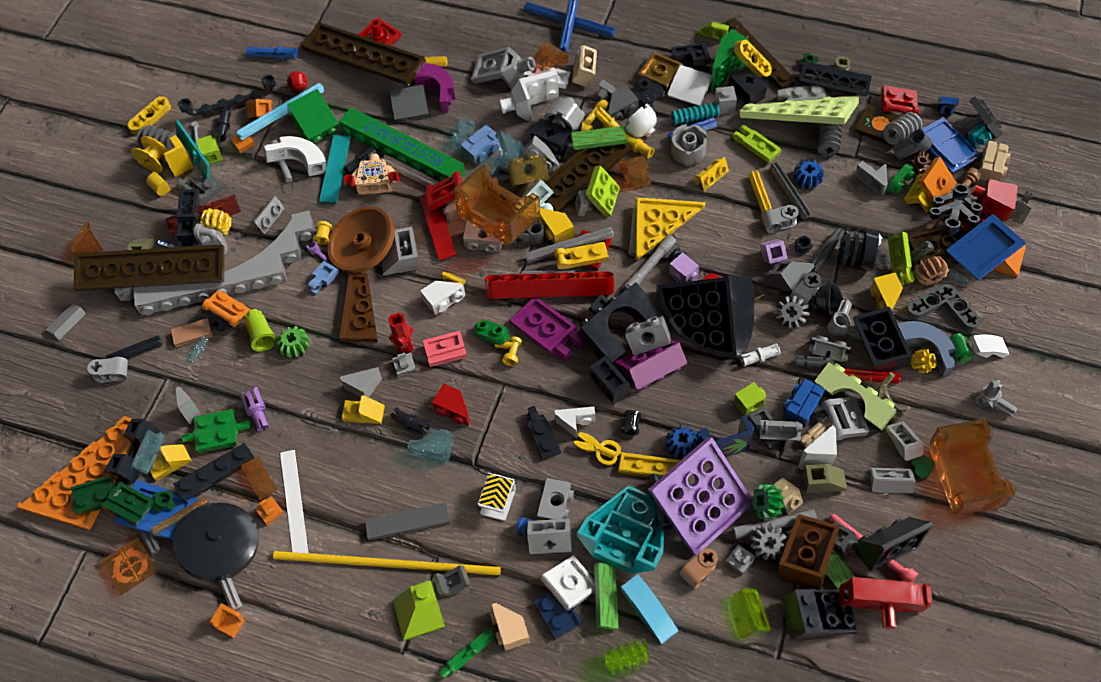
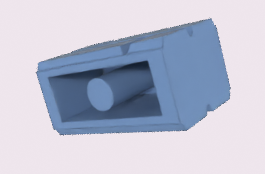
M485 125L460 145L461 154L474 166L479 162H484L490 153L496 152L500 148V136L495 131H492L489 126Z

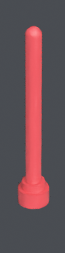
M830 515L829 520L832 523L837 522L855 532L858 541L863 537V535L837 515ZM895 560L886 564L900 575L899 578L903 582L912 583L919 574L912 568H904Z

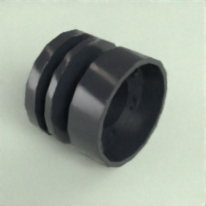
M845 228L838 251L839 266L845 267L847 259H849V267L853 268L855 260H859V269L872 271L877 257L879 232L865 231L863 238H859V229H855L853 237H851V228Z

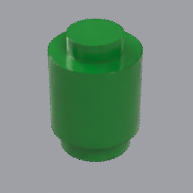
M961 333L950 336L949 339L955 347L952 353L955 362H969L974 352L967 338Z

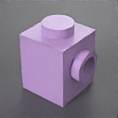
M775 239L760 243L764 262L776 265L782 260L788 259L783 240Z
M681 253L670 263L669 274L677 283L696 281L699 276V265L684 253Z

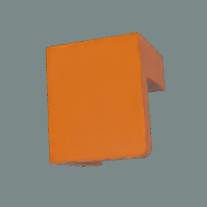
M253 99L246 101L247 118L261 117L272 111L271 100Z
M222 603L210 620V624L216 630L232 638H235L245 622V618L239 612Z

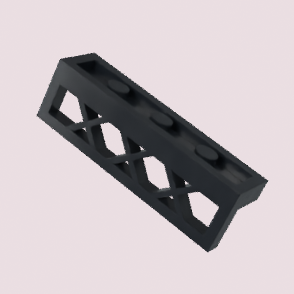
M804 61L799 82L867 97L872 76ZM804 74L815 75L816 77L809 80L804 78ZM820 77L832 79L833 81L823 83ZM837 81L847 82L849 85L841 87ZM854 84L865 86V91L857 90Z

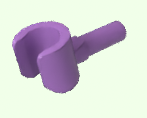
M312 241L314 245L312 248L307 245L311 255L319 256L326 263L329 261L321 253L316 241Z

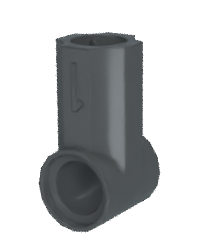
M918 129L911 133L910 138L893 146V151L901 161L917 151H927L930 149L932 140L923 130Z

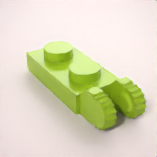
M745 125L740 127L741 134L736 131L732 135L735 141L769 164L781 153V148Z
M901 232L888 238L892 273H896L903 286L905 281L909 284L914 282V272L911 270L908 236L906 232Z

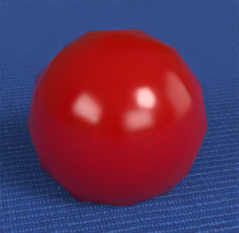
M293 71L287 77V84L293 92H302L308 86V79L304 73Z

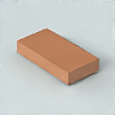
M208 318L171 329L176 348L213 337Z

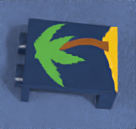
M745 415L741 416L737 434L715 441L725 457L749 450L754 433L752 422L748 421ZM707 428L699 430L698 445L707 437H711Z

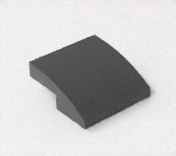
M423 85L390 90L395 121L429 116Z

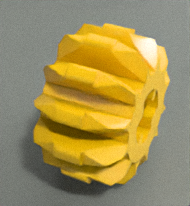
M217 209L204 210L203 214H201L199 222L203 227L218 230L222 235L228 233L231 227L229 214Z

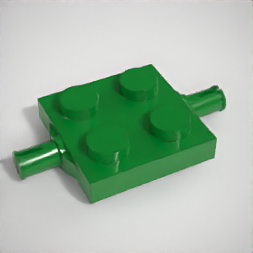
M233 409L194 417L195 428L193 433L182 434L181 438L183 443L195 440L198 454L237 446L238 432L250 429L249 421L237 423Z

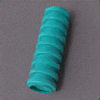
M715 101L713 104L708 103V105L703 104V106L698 105L697 107L693 106L687 109L682 108V110L677 109L676 112L675 110L671 112V120L673 125L677 126L678 124L682 125L683 122L687 124L688 121L692 123L693 120L697 122L699 119L719 117L720 108Z

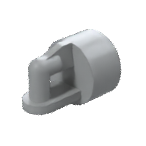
M202 224L195 225L194 236L198 246L223 244L226 254L228 245L220 231L205 228Z

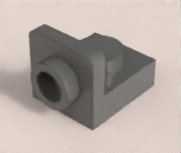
M834 522L833 524L840 526L834 547L839 549L842 557L847 559L851 554L855 553L859 545L856 534L841 524Z

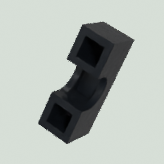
M131 419L123 434V437L127 438L131 443L130 453L128 455L113 453L104 472L122 483H135L140 476L144 463L149 458L153 445L158 440L161 430L145 419Z

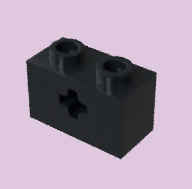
M747 66L729 75L728 87L733 86L735 94L746 105L756 104L766 98L767 86L765 82L761 81Z
M540 118L531 131V139L536 136L549 147L553 154L560 156L564 154L572 142L571 130Z

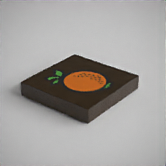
M868 104L855 128V133L888 145L883 135L884 127L901 116L892 112H884L881 108Z

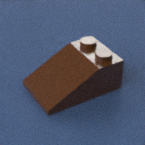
M798 514L779 563L778 578L815 590H821L840 526Z

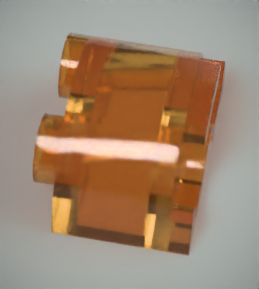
M551 43L539 45L538 48L540 49L535 55L532 54L531 56L535 61V66L542 71L552 68L555 62L558 65L568 63L569 58L568 54Z
M637 156L619 161L620 170L626 173L624 174L625 184H629L631 191L651 186V179H649L647 172L649 167L645 157Z

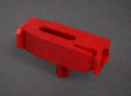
M852 577L849 581L840 584L839 598L842 606L851 605L860 609L881 610L882 625L886 630L896 629L895 612L922 613L932 605L931 588L927 584ZM845 590H848V599H845Z

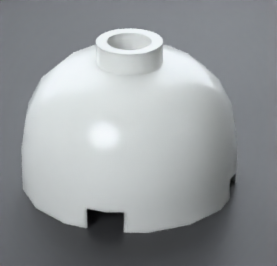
M648 104L645 105L646 109L641 107L627 120L629 122L627 126L623 125L624 131L634 138H642L645 135L648 138L655 131L654 126L656 125L657 117Z

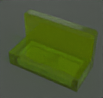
M742 589L725 599L738 639H744L754 633H766L771 630L757 589Z

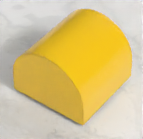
M153 171L148 176L147 185L159 196H164L171 191L169 185L156 172Z

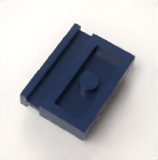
M552 592L534 601V605L555 640L572 631L575 627L582 625V621L575 609L571 608L567 611Z

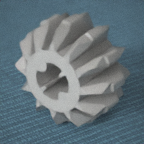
M787 296L785 297L787 304L780 301L779 304L783 308H776L777 312H782V315H778L777 319L784 318L781 323L782 325L789 321V328L793 327V322L796 327H800L799 320L803 323L806 322V319L802 316H809V312H803V309H807L809 306H801L804 302L802 298L796 303L797 296L792 297V302ZM792 306L797 311V314L793 315L794 317H791V313H788V309H792Z
M769 523L768 527L765 524H761V531L756 528L754 529L757 535L750 536V539L755 541L750 546L752 549H756L755 554L757 556L762 554V558L767 560L769 555L772 559H775V552L780 555L783 554L780 547H786V543L782 542L786 535L780 534L782 530L780 527L774 529V524ZM769 537L772 540L769 541L770 545L767 546L765 543L767 542V538Z

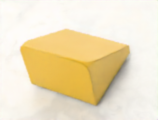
M442 272L443 282L462 283V285L466 282L465 279L454 274Z

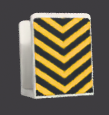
M488 473L478 502V506L482 507L480 511L482 516L501 521L506 520L516 491L514 479Z

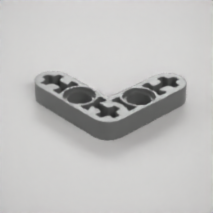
M950 284L941 285L911 301L906 309V314L910 319L918 320L944 306L957 323L967 332L975 331L981 322L977 313L955 287ZM926 299L935 300L936 305H929ZM956 304L961 305L963 311H957L953 306ZM913 308H914L915 310L918 309V308H920L919 312H918V311H912Z

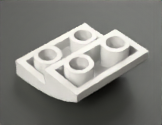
M680 65L669 89L668 96L696 106L701 105L704 95L709 88L712 75Z

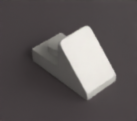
M595 408L555 410L556 423L577 438L576 424L589 425L594 423Z

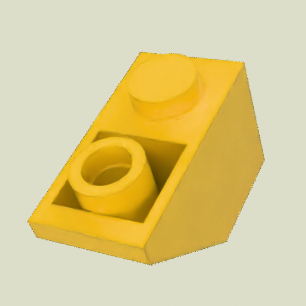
M543 208L537 209L538 217L536 220L542 223L545 235L549 241L552 240L556 244L574 237V226L565 213Z
M896 273L874 278L870 286V293L877 301L878 310L889 306L893 310L903 287Z

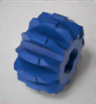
M809 159L806 162L801 160L794 168L793 179L796 180V185L801 184V188L808 187L809 190L811 187L817 188L823 181L824 169H822L821 164H816V160L810 162Z
M680 425L679 430L673 427L671 433L666 435L667 441L665 446L669 447V454L675 453V458H678L679 455L685 458L686 455L698 446L696 430L690 432V426L683 429V426Z

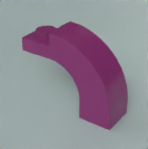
M425 63L415 76L416 86L423 85V87H431L440 92L442 113H449L452 99H456L452 77L443 68Z

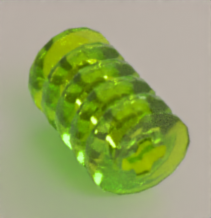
M644 637L641 644L638 640H634L633 647L629 642H626L625 650L620 644L617 645L616 652L612 647H609L608 655L603 649L601 650L606 669L612 676H615V669H618L623 674L624 666L629 671H632V664H635L640 669V661H643L646 666L649 665L650 656Z

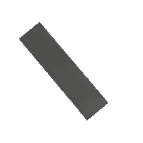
M446 502L365 519L369 541L450 524Z

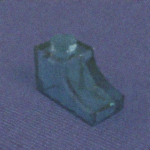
M433 429V433L424 439L409 440L407 447L410 455L448 463L455 440L453 433L450 431Z

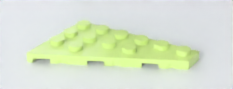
M859 96L824 97L823 99L802 101L788 100L779 103L756 105L747 104L740 110V118L845 125L859 103Z

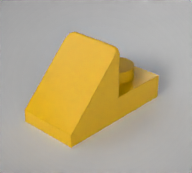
M361 396V401L345 400L342 420L382 424L385 406L366 396Z
M183 444L160 446L159 448L163 454L148 461L146 465L155 481H158L190 463L192 459Z

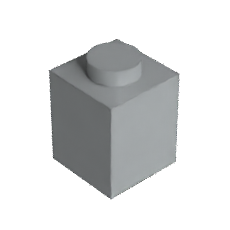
M733 86L716 88L715 101L719 105L720 115L735 113L737 99Z

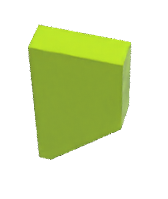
M711 22L698 28L696 34L721 41V38L728 33L729 26Z

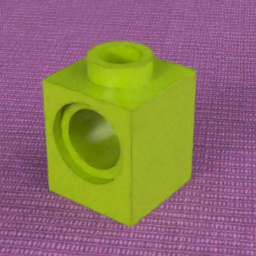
M753 382L735 393L733 403L743 415L747 416L764 406L766 393L763 388L758 387Z

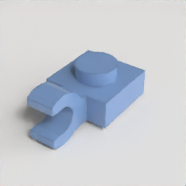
M323 261L312 273L314 279L308 284L311 287L310 292L316 295L320 291L322 284L328 286L339 274L338 269Z

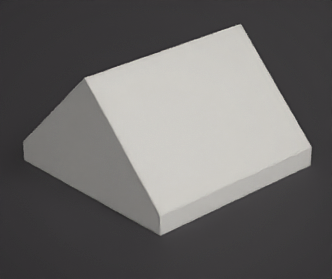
M833 425L803 451L798 466L801 470H804L805 465H833L837 456L836 428Z

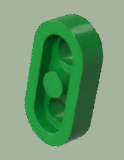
M909 164L904 165L889 183L887 191L892 194L899 193L904 187L905 181L909 182L915 173L913 172L914 167Z
M481 320L474 325L475 335L479 339L496 345L504 344L509 340L508 329L505 326L488 320Z

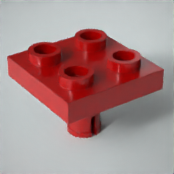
M378 17L371 20L370 24L357 34L390 46L402 37L399 30Z

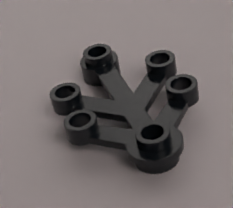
M957 184L952 188L951 193L933 198L932 206L935 208L930 209L929 217L937 220L940 219L941 214L952 210L950 218L945 220L944 230L949 235H955L961 225L958 220L959 212L968 219L967 224L969 226L977 227L980 221L977 215L981 214L983 207L970 197L968 186ZM955 199L954 202L944 205V202ZM962 200L971 207L970 210L962 204Z

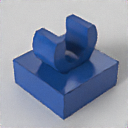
M941 96L937 103V106H941L940 114H944V109L949 108V115H953L954 108L959 105V98Z

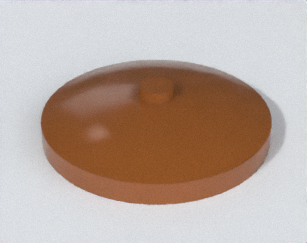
M364 206L349 212L336 224L330 235L328 255L331 262L338 269L346 273H361L376 266L387 255L392 246L395 235L392 219L385 211L374 206Z

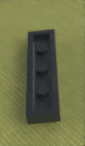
M243 443L173 483V486L183 502L256 460L247 445Z

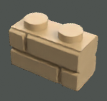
M584 45L580 47L574 57L573 83L584 87L589 86L595 76L597 55L595 49Z
M987 141L979 166V171L982 175L980 180L993 179L1000 181L1001 177H1005L1008 167L1004 166L1008 164L1011 155L1008 153V145Z

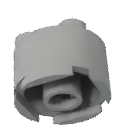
M571 97L555 99L544 117L547 121L571 130L572 137V133L577 130L583 121L585 113L575 104Z
M687 124L676 128L671 142V155L674 160L685 167H692L701 162L706 155L707 134L704 129L697 125L687 126Z

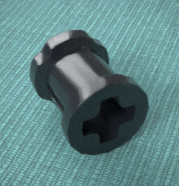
M634 410L625 411V425L622 427V432L629 436L638 435L640 432L638 425L642 414Z

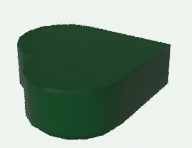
M923 455L911 459L909 463L914 469V476L918 480H926L930 476L936 461Z

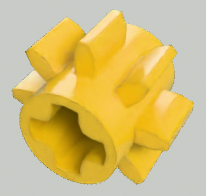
M929 349L915 351L916 355H913L911 359L913 369H918L919 374L932 372V368L936 366L935 355L933 353L929 354Z

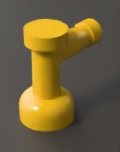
M511 337L510 342L507 341L501 345L495 344V348L509 349V352L503 356L502 362L508 366L517 365L518 358L516 352L522 342L520 338Z

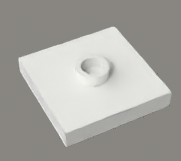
M574 555L541 576L543 583L567 611L595 593V580Z

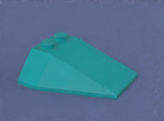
M629 485L589 515L576 535L593 558L629 574L655 570L663 554L664 531L660 529L654 501L651 499L650 494Z

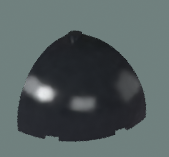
M752 276L721 277L657 285L661 305L670 318V323L689 343L699 349H704L717 355L738 356L745 352L750 343L754 326Z

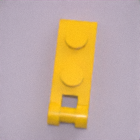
M605 242L568 249L558 248L554 251L555 258L558 260L556 262L557 268L560 270L609 261Z

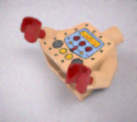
M371 154L368 161H361L359 168H356L352 175L344 176V186L351 185L354 187L356 184L359 195L392 192L391 183L400 182L398 172L391 166L386 165L384 159L379 160V155Z

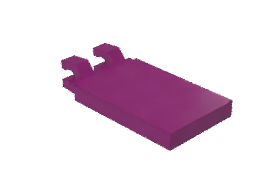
M538 297L531 299L509 320L512 326L550 355L557 353L566 362L572 357L569 354L571 350L565 346L569 341L578 349L585 345L577 334L576 325Z

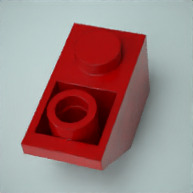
M443 383L432 402L435 413L441 417L447 416L459 425L465 424L469 426L470 418L461 391Z

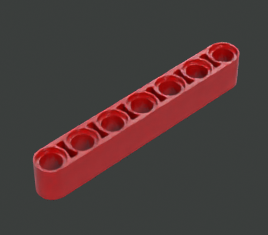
M600 271L489 275L485 277L486 297L498 299L611 295L615 292L614 273Z

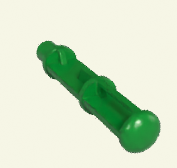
M488 628L450 661L446 662L445 667L439 671L440 675L445 679L449 674L455 673L496 639L495 632Z

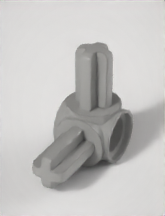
M842 300L838 310L833 313L830 322L827 324V330L834 336L848 334L861 340L856 326L851 324L848 316L852 304L849 300Z
M998 379L996 381L991 380L976 397V404L984 410L996 408L1007 416L1012 417L1017 411V407L1001 398V381Z

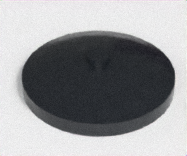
M210 503L192 510L180 521L173 536V551L180 567L189 575L207 581L223 580L240 573L253 560L259 544L258 530L253 518L244 509L229 503Z

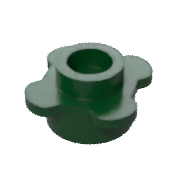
M805 53L803 59L799 60V64L803 65L804 61L818 63L819 58L817 56L814 57L810 53Z
M168 490L154 493L152 496L155 500L154 510L157 512L163 509L172 510L175 507V503L172 501L173 492Z

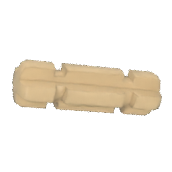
M824 417L820 423L818 422L807 434L801 437L799 442L803 447L806 448L811 445L812 441L814 442L825 430L832 426L829 417Z

